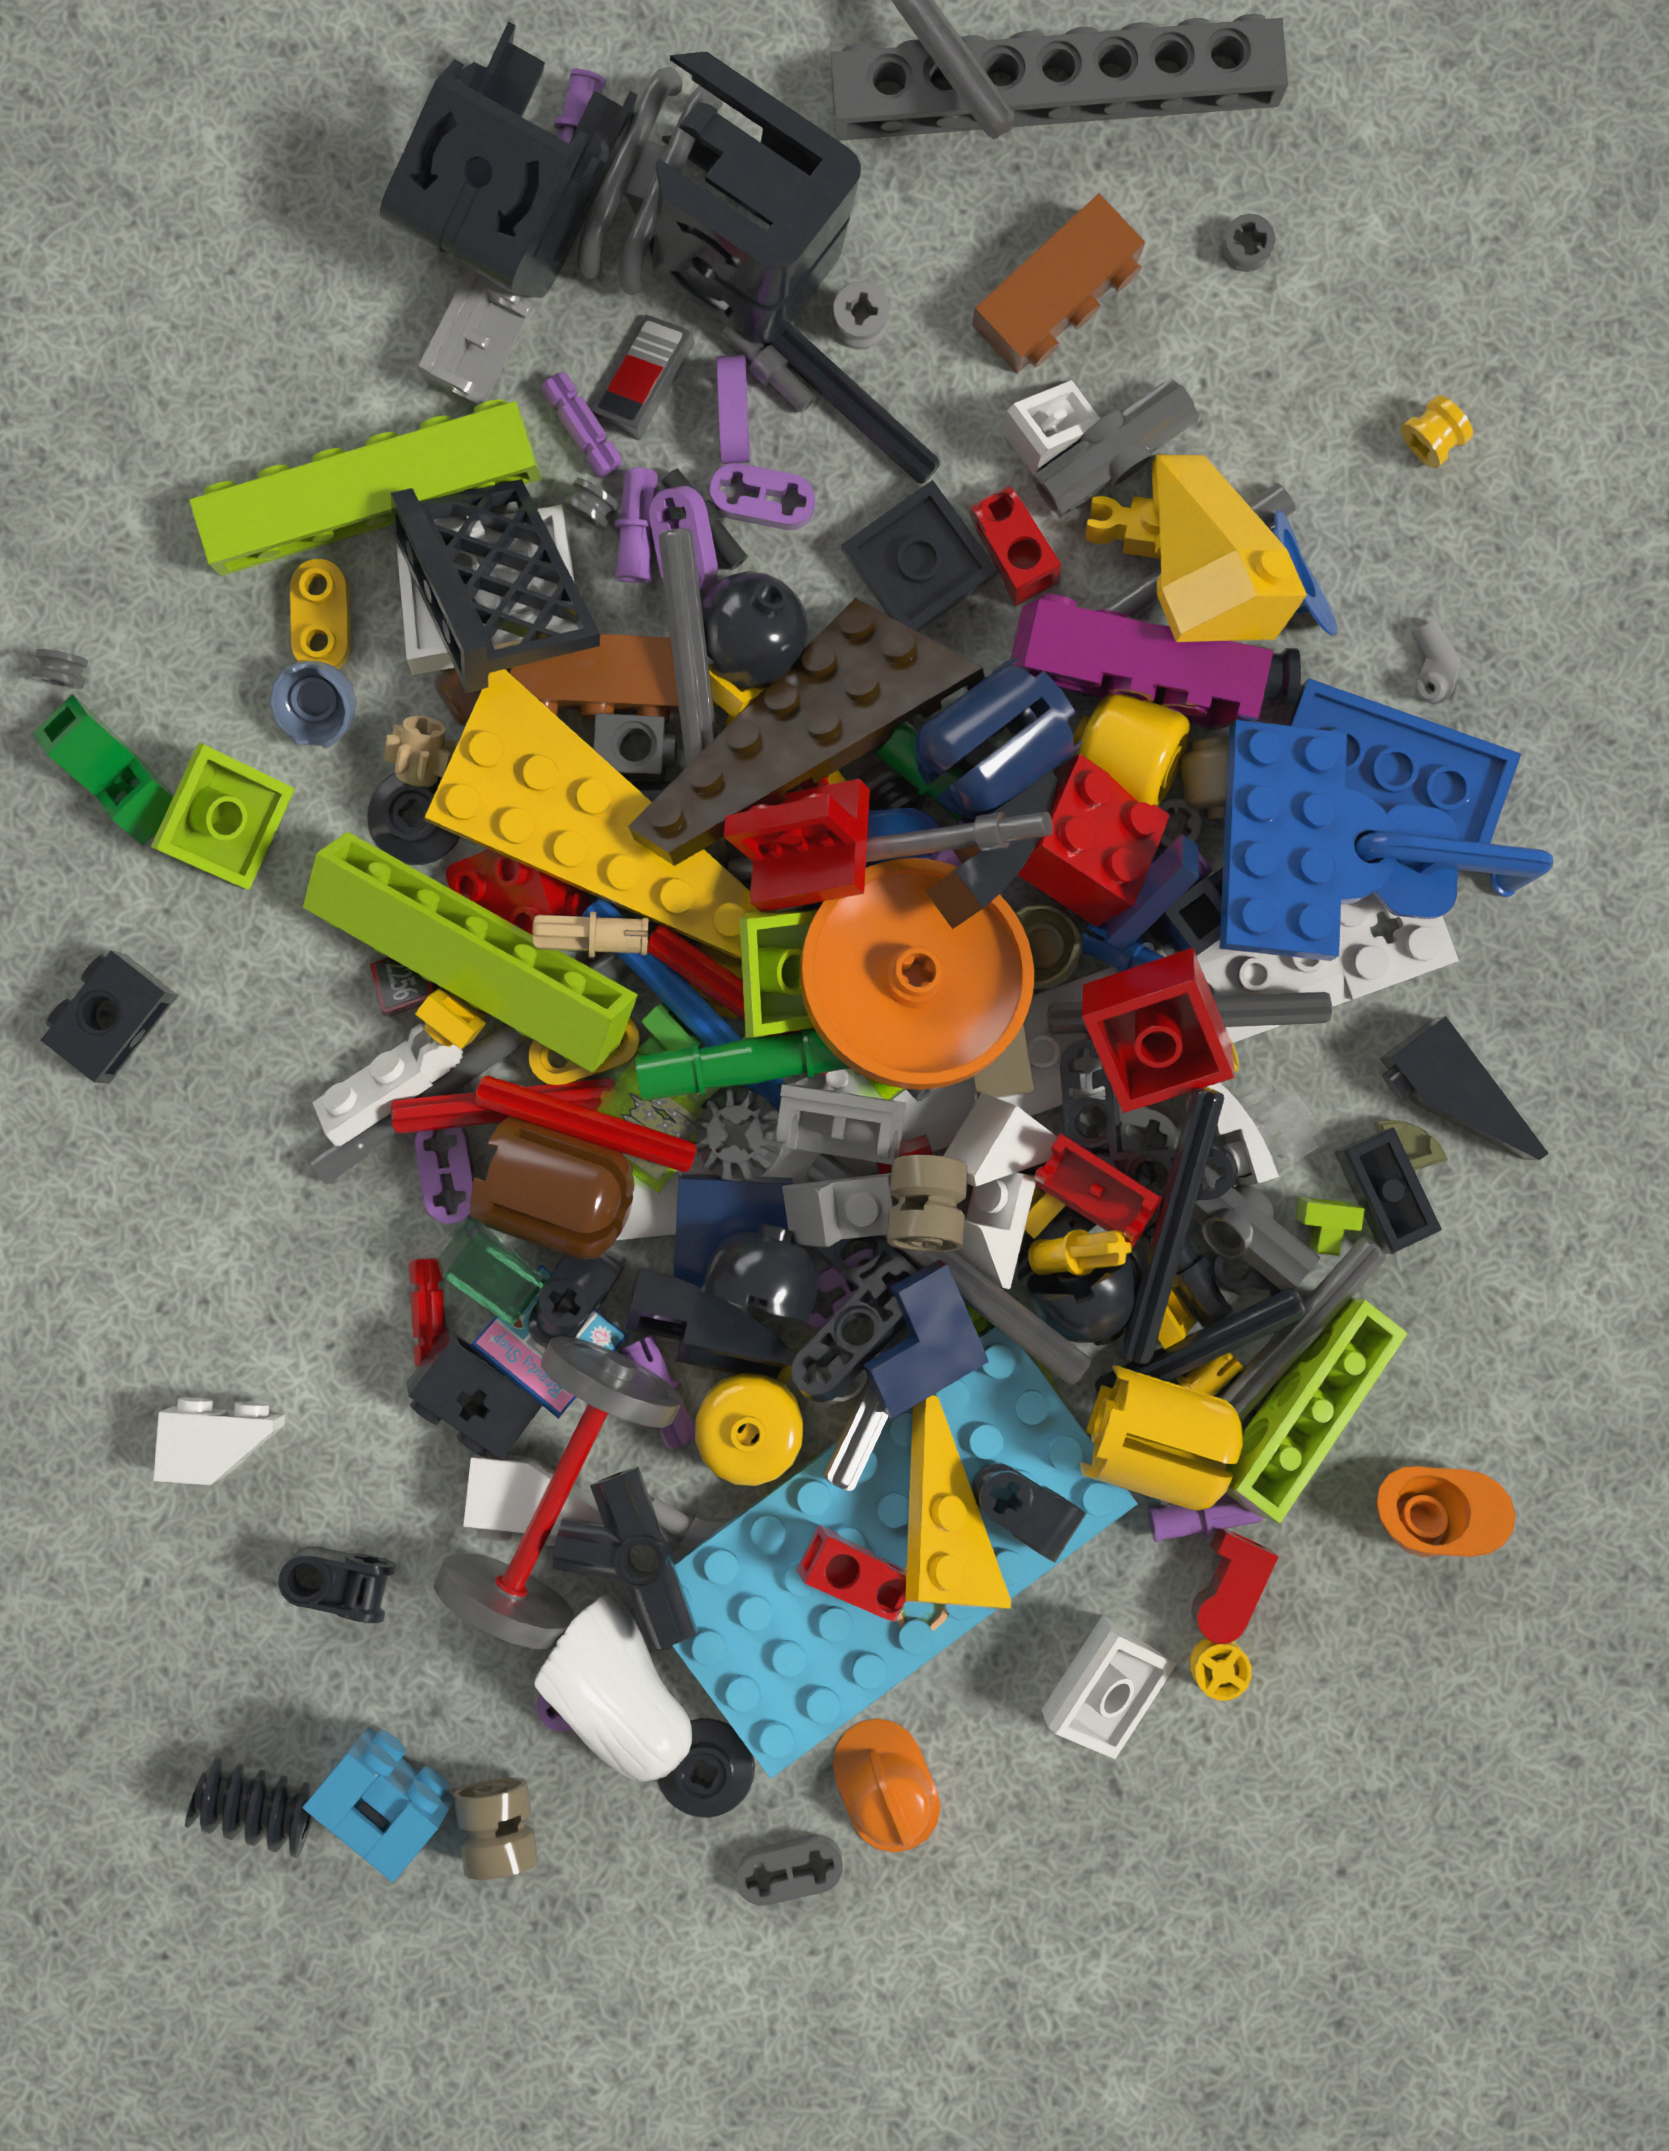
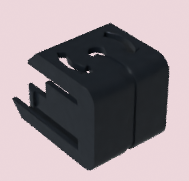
M508 21L487 67L473 62L462 69L464 64L454 59L434 82L384 193L380 206V217L434 249L453 255L455 261L513 294L542 298L549 292L560 273L609 171L634 114L638 94L630 90L623 106L594 90L568 144L522 117L544 71L545 62L513 44L516 25Z
M709 52L670 55V61L692 75V81L763 128L761 142H759L719 115L718 109L701 102L695 104L679 125L681 130L695 139L687 159L708 172L705 176V182L771 227L768 231L764 230L659 158L655 166L659 183L655 235L649 245L654 275L747 339L756 343L774 341L783 334L786 327L796 317L839 260L859 184L861 164L857 155L850 148ZM672 135L662 136L661 141L668 145ZM704 263L712 267L713 270L708 268Z

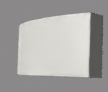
M1221 1083L1208 1086L1207 1088L1224 1094L1225 1099L1214 1136L1224 1134L1227 1144L1223 1148L1229 1151L1236 1160L1239 1184H1258L1279 1177L1263 1137L1242 1105ZM1189 1092V1097H1187L1185 1101L1186 1111L1188 1109L1192 1092Z

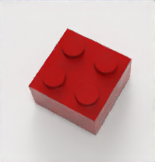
M1078 754L1053 771L1058 779L1050 811L1053 825L1052 834L1039 839L1026 864L1017 875L1098 927L1107 922L1108 919L1134 906L1170 815L1155 804L1150 805L1145 802H1138L1108 772L1083 755Z
M1194 948L1083 984L1082 1018L1123 1113L1192 1092L1197 1088H1205L1235 1078L1232 1043Z

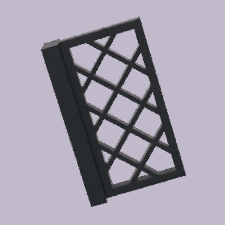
M522 479L420 502L413 488L391 492L394 537L466 693L489 688L488 673L600 646V632ZM516 502L519 508L513 519L489 512L493 506ZM454 516L466 521L457 532L437 525L434 520ZM477 521H480L483 527L502 533L495 545L470 536L472 528ZM515 538L538 546L532 558L508 550ZM460 551L484 558L477 570L453 562ZM497 564L521 571L514 584L490 576ZM534 576L557 584L558 587L551 597L527 589ZM479 589L503 597L496 610L472 602ZM516 603L541 611L533 624L508 615ZM553 616L576 623L579 630L560 634L546 629ZM498 629L523 637L520 644L496 650L491 642Z

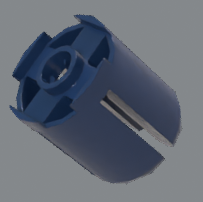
M1019 657L1008 659L993 670L989 676L925 723L915 738L913 751L917 770L926 786H928L1005 727L1013 735L1003 746L936 797L948 811L968 821H975L977 816L992 814L1059 764L1072 757L1082 745V740L1076 745L1073 743V734L1067 720L1076 713L1063 691L1046 672L1043 671L1037 677H1033L1023 668L1013 665L1020 659Z

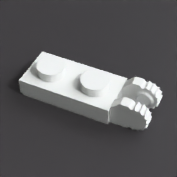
M425 1023L418 1024L411 1029L408 1041H404L391 1051L380 1054L370 1065L344 1082L333 1085L323 1096L312 1102L325 1135L335 1146H342L391 1113V1104L395 1100L412 1099L433 1086L432 1082L448 1073L451 1067L455 1068V1065L460 1063V1059L463 1058L462 1049H459L454 1044L452 1047L440 1044L424 1030L423 1026Z

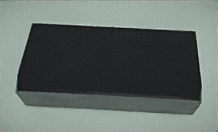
M1394 1127L1334 1151L1358 1205L1364 1208V1217L1373 1237L1385 1254H1393L1442 1231Z

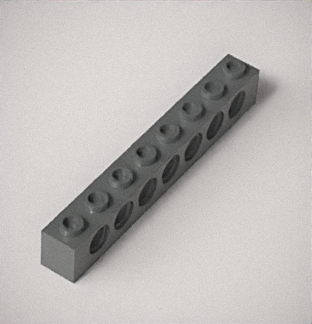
M1246 14L1234 19L1233 22L1210 23L1209 20L1204 18H1192L1180 22L1177 26L1155 28L1150 23L1138 22L1129 24L1121 30L1098 32L1093 27H1077L1063 35L1042 36L1041 33L1036 31H1023L1012 35L1009 39L986 40L978 35L961 37L988 76L995 72H1003L1014 80L1008 86L995 85L1014 111V127L1279 107L1288 86L1283 18L1266 19L1261 14ZM919 39L905 41L894 48L874 49L873 46L868 44H853L845 47L841 52H831V83L836 140L983 129L954 89L949 91L939 90L931 83L935 78L944 76V74ZM1216 55L1228 56L1235 62L1236 67L1232 69L1220 68L1213 62L1212 57ZM1162 59L1172 60L1180 67L1181 71L1177 73L1163 72L1155 62ZM1108 63L1116 64L1124 70L1125 75L1118 78L1108 77L1099 67ZM1049 68H1060L1070 78L1063 82H1054L1049 80L1043 72ZM890 80L898 83L903 89L897 94L885 95L880 93L875 86L882 81Z

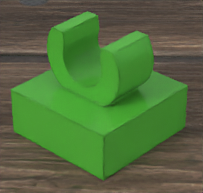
M664 1002L656 1006L641 1021L653 1034L637 1050L641 1055L692 1047V1044L698 1043L699 1049L704 1045Z

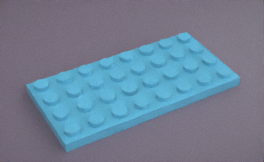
M992 1325L979 1335L989 1362L933 1395L938 1396L970 1487L975 1474L983 1466L990 1463H1004L1040 1486L1045 1485L1086 1513L1061 1555L1054 1563L1022 1543L1010 1531L992 1521L978 1506L1009 1596L1012 1599L1135 1507L1137 1502L1127 1489L1081 1475L1080 1462L1091 1465L1094 1444L1025 1349L996 1326ZM913 1407L893 1419L888 1416L859 1480L852 1491L840 1489L824 1479V1471L839 1440H837L674 1562L698 1633L672 1646L770 1779L997 1610L992 1608L945 1605L949 1613L948 1617L932 1632L929 1625L941 1614L944 1605L905 1602L901 1610L905 1623L899 1628L897 1620L890 1621L804 1584L796 1571L819 1524L840 1533L843 1538L872 1551L875 1556L884 1558L903 1569L906 1568ZM995 1485L990 1494L995 1499L1001 1498L1007 1501L1011 1497L1012 1492L1007 1486L1002 1488Z

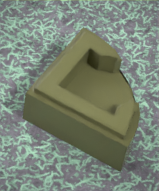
M1400 1120L1374 1122L1377 1133L1391 1127L1395 1128L1414 1170L1448 1161L1440 1143L1420 1127Z

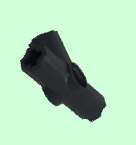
M639 1466L618 1472L592 1483L590 1488L603 1524L563 1517L555 1541L553 1569L622 1581L628 1590L649 1651L664 1649L696 1635L698 1629L673 1562L672 1544L662 1532ZM642 1544L652 1548L658 1557L657 1569L650 1572L637 1569L631 1561V1547Z

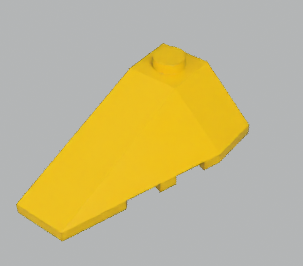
M1156 454L1152 461L1153 509L1159 516L1160 533L1155 539V555L1161 556V574L1156 580L1157 597L1175 641L1275 640L1307 596L1288 550L1205 455Z

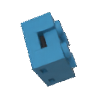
M368 1726L303 1806V1809L394 1883L437 1831L454 1799L448 1792L450 1785L442 1775L427 1766H424L419 1772L402 1758L406 1753V1748L395 1736L384 1730L376 1733Z

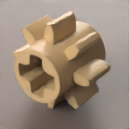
M411 716L403 721V726L394 725L393 735H387L383 759L387 762L396 763L395 773L402 782L413 786H430L437 782L438 776L443 777L458 743L453 740H445L446 728L440 721L427 716Z

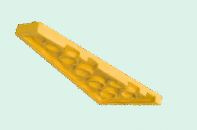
M505 669L489 673V688L482 689L425 815V821L742 961L739 919L745 912L759 911L750 904L751 892L704 849L674 866L636 842L628 826L652 802Z

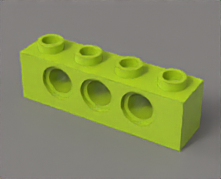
M1351 1298L1282 1375L1242 1433L1243 1444L1238 1463H1225V1471L1231 1472L1233 1475L1226 1494L1251 1513L1281 1524L1408 1333L1367 1300Z

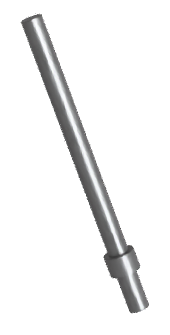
M1003 812L977 816L974 823L867 838L866 862L978 846L982 851L1003 849L1010 845V841L1050 836L1053 829L1052 819L1048 812L1007 817ZM747 856L733 858L729 861V873L738 881L752 879L753 861Z

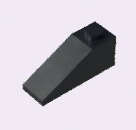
M1446 1016L1431 1019L1379 1058L1387 1068L1382 1073V1077L1391 1091L1400 1100L1403 1101L1408 1097L1413 1104L1524 1160H1541L1549 1154Z

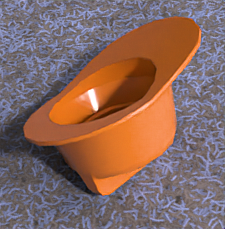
M1422 1466L1402 1467L1390 1473L1379 1487L1376 1502L1383 1528L1386 1529L1396 1545L1405 1552L1419 1557H1436L1439 1555L1474 1557L1488 1555L1504 1546L1513 1533L1516 1518L1512 1499L1500 1483L1483 1473L1466 1469L1429 1468Z
M875 1718L858 1722L845 1731L836 1745L832 1764L837 1787L853 1826L865 1842L878 1850L896 1853L913 1849L928 1839L937 1825L941 1808L936 1786L920 1747L910 1732L894 1721Z

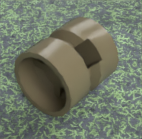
M909 1155L895 1158L892 1161L890 1194L898 1200V1204L891 1207L888 1212L887 1243L896 1248L920 1252H950L961 1249L963 1247L965 1214L956 1206L966 1198L968 1166L962 1161L943 1156Z
M517 1777L487 1780L467 1785L455 1791L453 1799L457 1827L467 1832V1836L460 1843L464 1875L468 1879L490 1880L508 1877L527 1871L537 1865L538 1854L534 1829L524 1824V1821L531 1814L527 1780Z

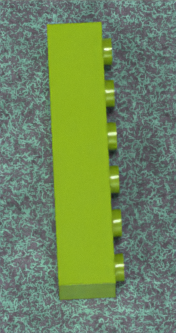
M503 399L486 401L477 405L473 409L474 413L453 420L451 416L433 417L422 422L419 425L420 430L400 436L396 432L380 433L367 439L365 442L366 446L347 452L340 448L324 450L312 456V462L294 468H291L289 465H275L261 470L257 474L258 479L238 485L234 481H223L206 487L203 490L204 495L189 499L208 564L218 574L225 576L393 525L391 492L413 488L420 502L522 479L525 485L542 480L525 421L517 401L506 403Z
M348 831L316 853L303 908L322 918L329 925L345 931L371 946L376 952L394 959L418 973L425 980L436 983L464 999L474 1008L485 1011L515 1028L523 1036L536 1040L564 1056L569 1062L579 1065L592 1073L620 1046L638 994L560 950L535 948L533 945V935Z

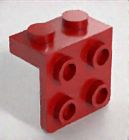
M490 849L451 864L446 870V879L451 890L533 935V922L536 916L582 917L584 911L593 903L587 892Z

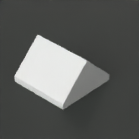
M1102 1615L1041 1709L1047 1727L1058 1736L1116 1759L1177 1664Z

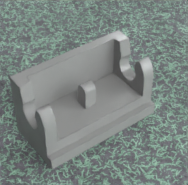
M467 268L418 365L426 382L475 407L485 402L531 312L530 306L519 301L521 295L513 294Z
M782 1084L776 1138L777 1142L784 1143V1148L892 1165V1161L895 1158H898L906 1102Z

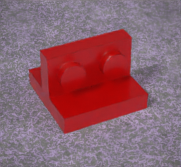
M860 779L786 793L787 800L779 805H756L751 807L749 811L725 816L724 837L753 861L751 905L762 913L864 894L870 789Z

